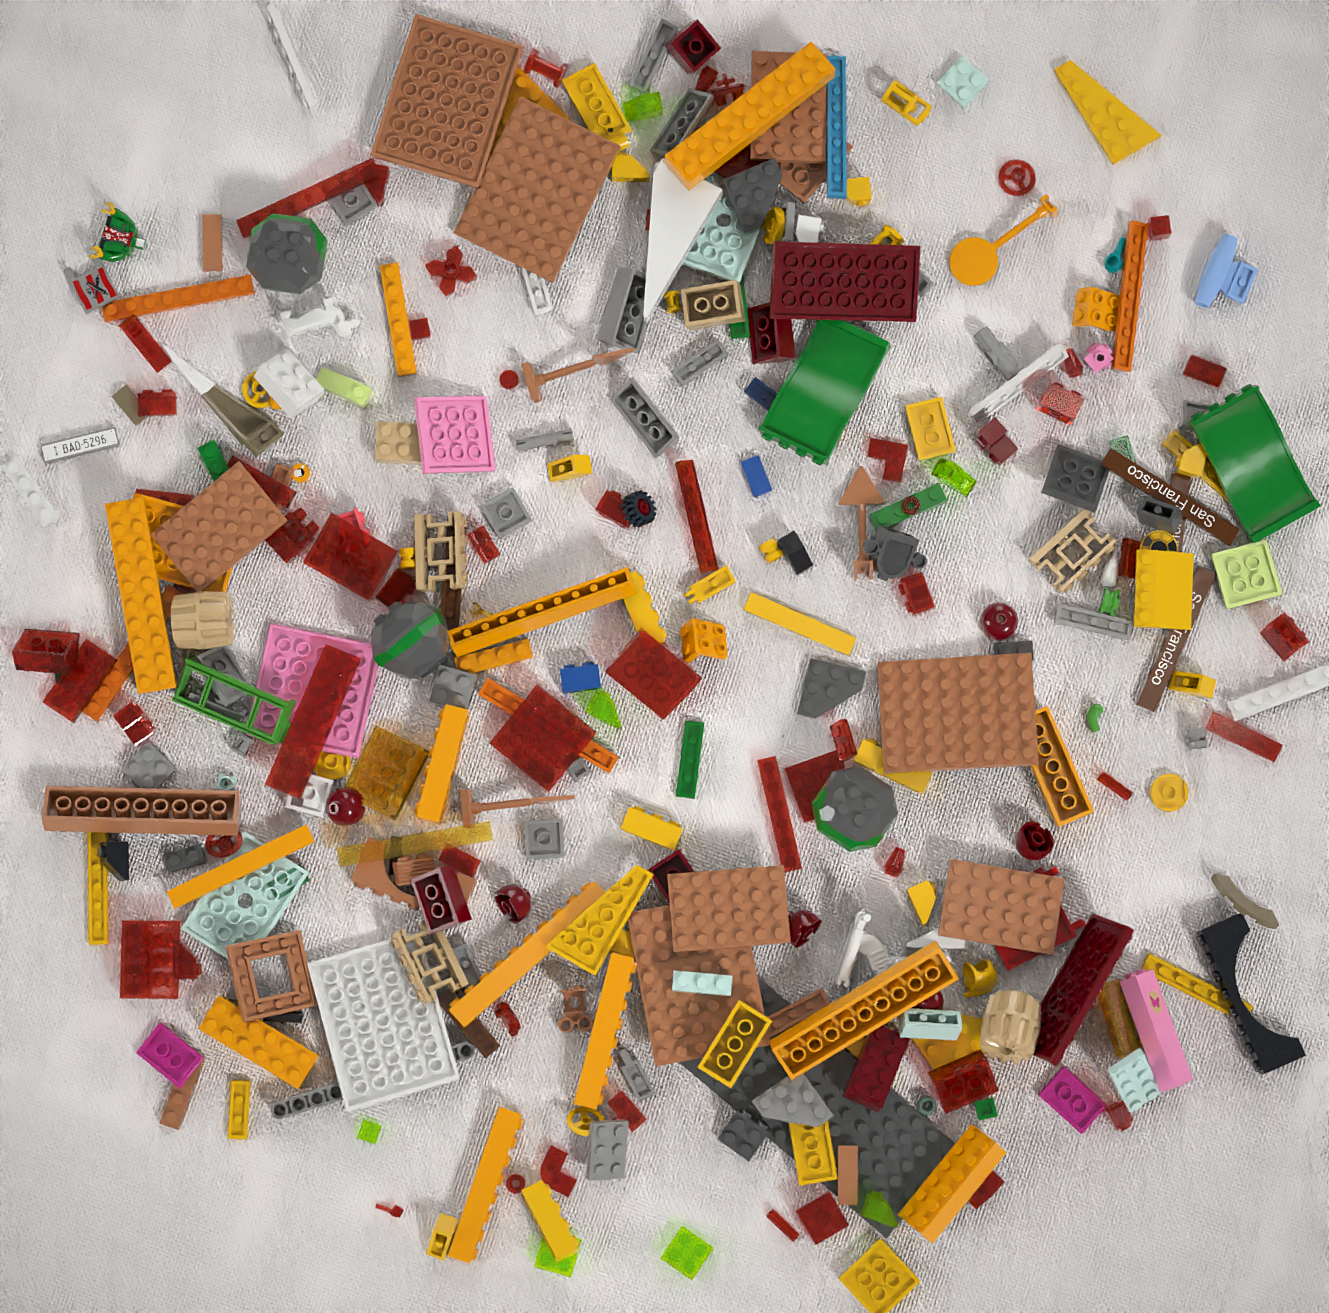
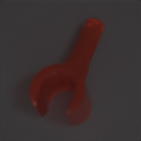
M378 1203L375 1208L386 1211L394 1217H400L404 1212V1209L396 1204L393 1209Z

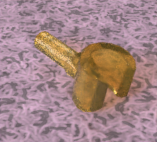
M477 602L472 603L473 605L478 606L477 611H472L469 609V611L473 615H493V613H490L482 609V607Z

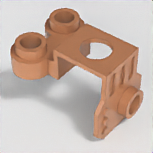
M582 985L570 986L571 990L563 989L559 991V993L564 994L565 1017L561 1018L558 1022L559 1030L568 1033L573 1029L574 1024H577L578 1028L582 1031L590 1030L593 1026V1021L589 1016L584 1015L583 991H586V989H582ZM572 996L579 998L580 1003L576 1008H572L568 1004V1000ZM583 1020H588L589 1025L587 1027L581 1025ZM568 1021L570 1024L569 1028L564 1029L562 1023Z

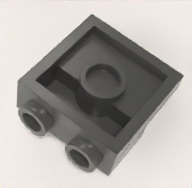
M739 1107L717 1139L744 1159L750 1161L771 1131V1128H769V1125L764 1120L755 1118L750 1110Z

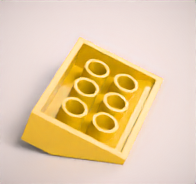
M1159 550L1136 551L1133 628L1191 630L1194 553Z

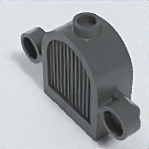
M880 525L875 538L866 539L862 545L863 551L869 555V560H873V569L878 572L877 578L888 581V578L894 579L902 576L908 570L910 564L917 569H922L927 563L925 555L919 552L915 553L919 539L911 534Z

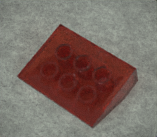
M331 513L303 563L372 602L398 551Z
M642 627L604 671L663 720L702 680V677Z
M122 920L121 999H179L181 921Z

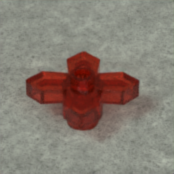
M454 246L447 251L444 262L434 259L425 265L431 276L442 277L439 289L445 297L455 292L456 280L468 284L477 278L471 267L460 266L463 254L458 246Z

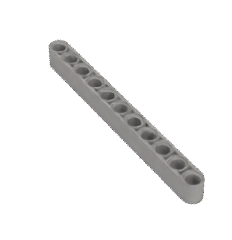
M469 1042L451 1046L456 1063L471 1059L476 1052L474 1045ZM465 1045H469L472 1049L469 1056H463L461 1053V1048ZM339 1082L278 1101L271 1106V1114L276 1119H284L343 1100L342 1093L338 1098H334L331 1094V1090L334 1087L340 1088ZM315 1093H320L323 1097L322 1102L319 1104L313 1102V1095ZM298 1098L304 1102V1107L301 1110H297L294 1107V1102ZM279 1104L285 1107V1113L282 1116L277 1115L275 1112Z

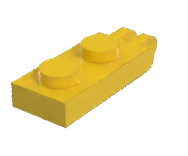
M726 565L689 587L690 591L685 593L684 596L687 598L693 594L694 597L688 600L689 604L695 601L699 604L736 583V580Z

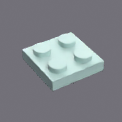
M961 56L937 81L936 85L959 106L965 109L990 80Z

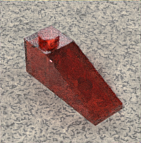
M134 314L118 325L157 373L172 362Z

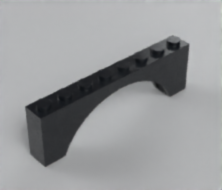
M1239 913L1197 931L1198 936H1196L1199 946H1203L1206 953L1204 954L1206 962L1209 965L1211 964L1213 969L1212 975L1221 987L1220 993L1222 998L1230 1006L1228 1012L1237 1023L1236 1030L1245 1041L1244 1048L1253 1059L1252 1066L1259 1075H1262L1306 1056L1299 1038L1283 1036L1263 1026L1252 1016L1241 999L1235 975L1236 958L1241 943L1250 929L1245 917Z

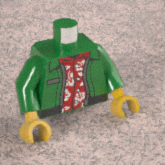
M104 202L109 206V210L101 209V212L105 214L111 213V216H107L99 247L94 246L90 248L96 252V255L91 254L89 257L91 259L99 257L101 260L117 262L125 259L127 256H131L134 248L144 250L146 239L137 237L138 230L135 227V223L127 214L114 208L112 203Z

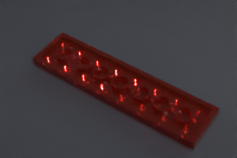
M325 644L265 782V786L299 800L302 799L360 665L361 658Z

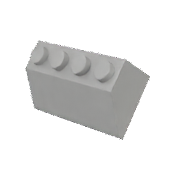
M617 268L598 333V341L622 350L634 347L635 351L632 353L638 354L647 324L644 322L643 317L646 275L634 269Z

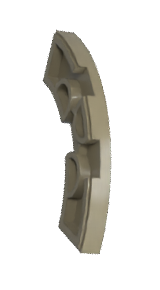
M1214 874L1211 877L1213 884L1223 898L1226 896L1234 904L1232 907L1243 916L1248 915L1256 920L1255 923L1267 928L1276 929L1279 926L1273 911L1263 908L1245 897L1237 889L1229 876Z

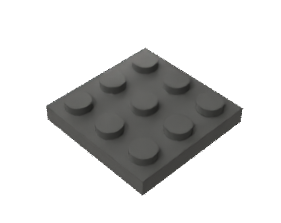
M1058 444L1041 493L1095 513L1109 470L1100 465L1102 460Z

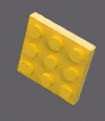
M881 1238L838 1277L842 1284L869 1313H889L921 1282Z

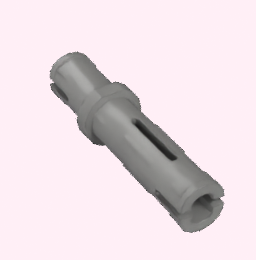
M572 428L557 432L552 430L548 434L516 440L517 450L520 452L551 444L555 446L560 442L574 440Z

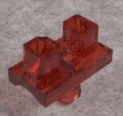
M726 73L722 74V80L716 81L717 86L724 85V87L709 91L714 96L716 106L727 104L725 94L732 93L734 102L744 94L745 85L739 83L729 86L730 83L735 82V78H727Z
M483 525L467 534L484 565L501 555Z

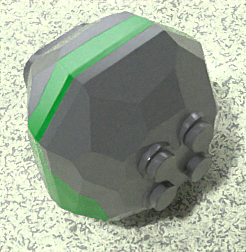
M273 213L251 230L246 268L264 290L302 294L323 277L328 240L311 218Z
M396 601L388 608L390 611L388 615L381 614L373 621L375 623L371 631L373 660L382 668L403 678L422 680L450 656L448 652L449 643L446 619L439 609L423 602L409 601L402 604L401 601Z
M861 766L833 771L812 802L817 831L848 852L877 847L898 815L893 787Z

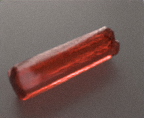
M1102 772L1097 779L1125 800H1129L1133 794L1131 790L1105 772Z
M774 1209L767 1213L766 1217L791 1241H795L799 1237V1233Z

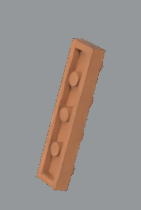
M823 988L768 1016L767 1018L772 1020L767 1029L769 1038L831 1004Z
M204 1059L181 1088L173 1084L159 1124L176 1130L179 1129Z

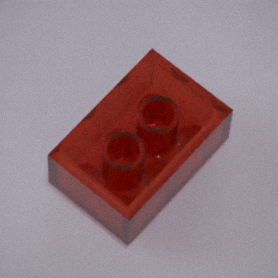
M981 1049L927 1072L938 1102L945 1114L999 1091L989 1062Z

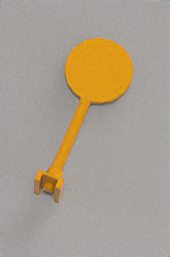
M1045 194L1041 197V206L1035 209L1033 214L992 244L979 237L966 238L960 241L953 248L949 258L950 269L954 277L959 282L968 286H980L988 282L995 275L998 268L997 249L1039 218L1042 219L1049 215L1053 219L1058 215V208L1056 206L1053 207L1049 202V196Z

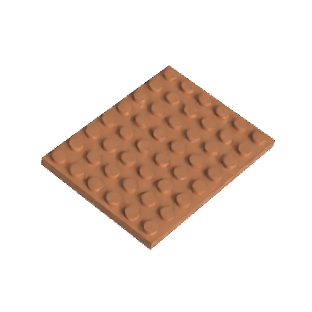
M415 14L370 157L473 188H479L524 46Z
M520 96L485 167L480 187L475 188L453 233L554 283L622 146Z
M1031 653L878 662L884 774L1039 765Z
M670 905L634 911L630 914L628 923L637 962L636 966L655 1067L703 1058L738 1000L765 1016L752 946L674 952ZM674 971L732 976L731 996L672 991ZM766 1030L756 1048L770 1045L768 1030Z

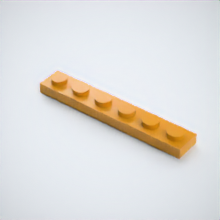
M399 263L379 265L398 377L417 374Z

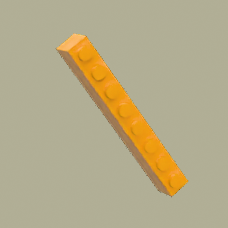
M614 951L611 953L574 1101L575 1105L595 1110L597 1105H602L604 1094H601L602 1086L606 1087L609 1075H605L607 1067L611 1068L613 1056H610L612 1048L616 1049L618 1038L615 1037L616 1029H621L623 1019L619 1017L621 1011L626 1009L628 1000L624 999L626 992L630 993L632 981L629 980L630 973H635L637 962H634V956Z
M503 1107L498 1109L448 1256L469 1264L471 1260H476L479 1249H476L478 1241L482 1242L485 1231L482 1230L483 1225L490 1220L492 1214L489 1211L490 1205H495L498 1193H495L497 1185H502L505 1176L502 1174L504 1166L508 1167L511 1156L508 1155L510 1148L514 1149L518 1139L514 1137L516 1130H521L524 1119L521 1118L522 1114Z

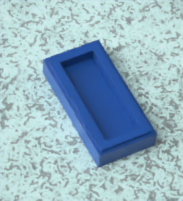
M759 455L741 461L754 498L771 492L772 488Z

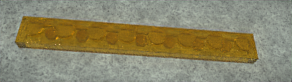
M490 821L338 847L337 854L339 866L345 867L493 841Z

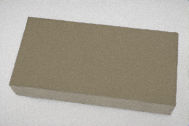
M127 385L111 396L135 426L151 415Z

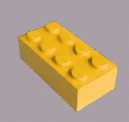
M738 1000L697 1068L731 1088L772 1020Z

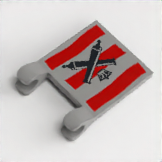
M99 257L92 259L96 266L95 269L77 278L71 267L64 269L86 314L120 298Z

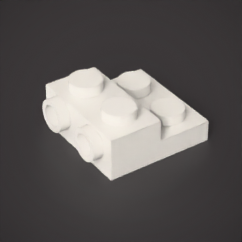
M296 770L295 774H291L289 785L292 786L290 792H286L283 803L286 804L285 807L288 809L323 818L326 810V801L331 793L334 781Z

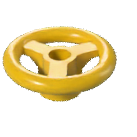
M253 372L245 378L242 384L243 398L253 407L266 408L270 406V399L266 402H258L260 396L264 395L267 391L265 389L261 392L257 391V388L261 385L254 378L256 372ZM251 380L253 382L252 390L254 392V396L252 399L249 397L247 391L248 384Z
M580 1106L568 1113L566 1122L574 1133L589 1136L590 1121L593 1120L588 1117L587 1113L595 1115L599 1121H605L603 1115L598 1110ZM580 1113V1121L573 1124V1116Z

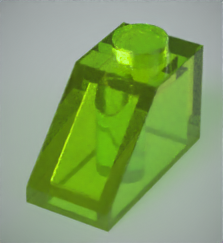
M660 92L643 94L622 103L627 122L663 116Z
M942 458L939 459L931 473L942 484L965 497H968L976 483V480L956 463Z
M603 690L600 693L595 691L585 713L620 730L622 727L614 701L610 698L611 695Z
M872 1190V1193L867 1192L859 1215L898 1228L897 1220L887 1199L882 1198L884 1194Z

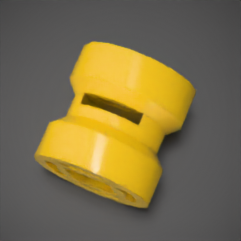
M775 538L768 540L758 547L761 553L766 555L765 560L767 564L776 561L784 555L783 551L778 549Z
M415 548L399 549V556L401 557L399 562L400 569H416Z

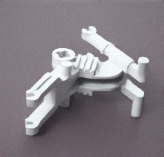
M861 908L857 913L845 951L842 952L843 957L840 967L835 975V981L838 985L842 981L845 987L849 986V977L854 961L857 960L856 955L858 951L867 957L874 971V977L907 958L889 956L886 948L873 934L864 933L865 922L871 920V916L866 914V909ZM943 952L948 961L951 962V958Z

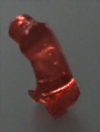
M499 1003L495 1016L497 1018H505L508 1022V1033L511 1036H516L521 1029L518 1017L508 1003Z

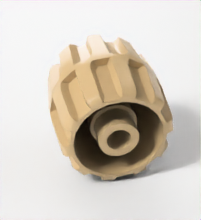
M194 592L177 595L173 598L171 604V629L176 647L180 649H212L232 644L235 636V623L232 619L234 609H232V599L229 593Z
M1001 990L991 995L987 1001L982 1018L981 1050L988 1057H997L998 1061L1003 1063L1012 1060L1017 1064L1020 1063L1021 1059L1030 1060L1035 1052L1040 1034L1041 1005L1039 1001H1036L1029 994L1015 990Z

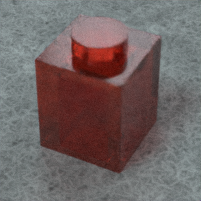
M1169 215L1150 217L1147 222L1149 224V240L1168 239L1172 234Z

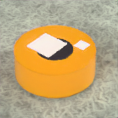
M298 463L292 467L295 469L292 475L295 482L304 483L310 478V470L307 465Z

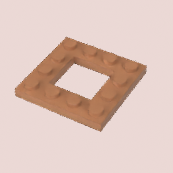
M300 930L225 946L242 1023L317 1006ZM284 954L293 991L259 998L250 961Z

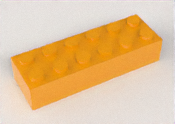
M445 704V708L440 710L438 718L441 721L440 727L436 726L434 732L435 746L431 745L429 751L431 761L430 764H426L424 770L426 780L425 783H421L419 789L421 800L416 802L414 813L417 814L416 817L420 820L441 825L470 715L467 709Z
M1047 705L1035 711L1039 765H1031L1029 767L1056 828H1059L1093 813L1094 810Z
M218 995L198 1028L297 1089L302 1087L320 1057L319 1054L261 1019L242 1023L239 1006Z
M971 1124L898 1213V1216L933 1244L1007 1152Z

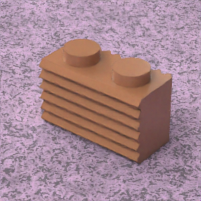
M427 853L416 855L415 859H409V856L397 858L396 862H392L395 885L412 884L411 879L435 870L434 857H428Z

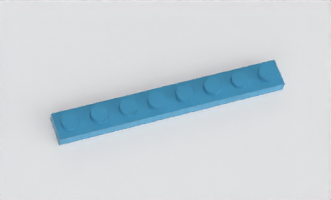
M827 55L828 61L836 69L835 77L827 83V198L846 199V56Z

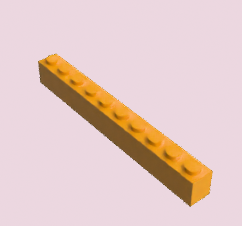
M628 567L448 630V638L451 648L456 656L459 657L637 594L638 592Z
M595 881L592 884L590 882L586 883L581 888V894L578 896L574 894L566 901L568 905L564 909L559 907L552 913L553 918L549 922L543 921L537 927L539 931L534 935L532 933L527 935L522 940L524 942L519 948L515 946L508 952L510 956L505 961L501 958L493 966L495 969L490 974L488 971L479 978L480 983L476 986L473 984L464 991L466 995L463 998L459 999L457 997L449 1004L451 1006L449 1012L463 1028L469 1025L546 957L551 950L545 946L605 893Z

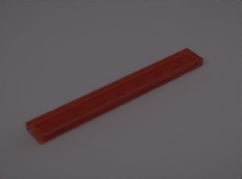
M371 158L236 220L245 239L251 236L252 228L273 213L295 216L381 177L374 158Z

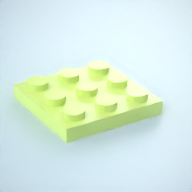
M1267 539L1210 555L1226 610L1282 595Z

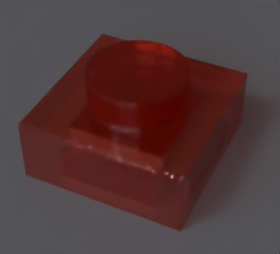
M428 318L409 321L412 341L431 337Z

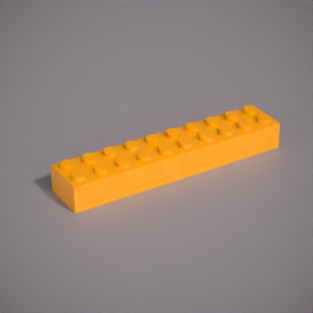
M811 41L665 155V164L687 190L690 191L835 77V67Z
M141 497L106 503L105 508L138 694H146L177 688V679L145 499Z
M935 940L771 1039V1049L790 1079L793 1080L957 981L959 978Z

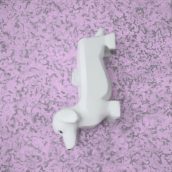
M330 297L323 300L324 306H316L299 317H292L290 310L280 313L282 321H277V324L283 327L285 333L290 336L308 332L312 335L320 332V328L332 326L340 337L347 338L353 334V329L359 326L361 322L358 319L346 321L341 309L335 307L334 298Z

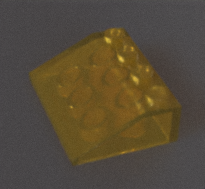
M375 726L344 788L352 787L358 790L363 797L362 805L396 821L429 756V751L409 740Z
M1120 978L1105 982L1101 993L1098 994L1116 1060H1122L1139 1048L1143 1049L1140 1038L1136 1037L1135 1031L1137 1028L1134 1020L1131 1019L1130 1009L1119 982L1121 981Z

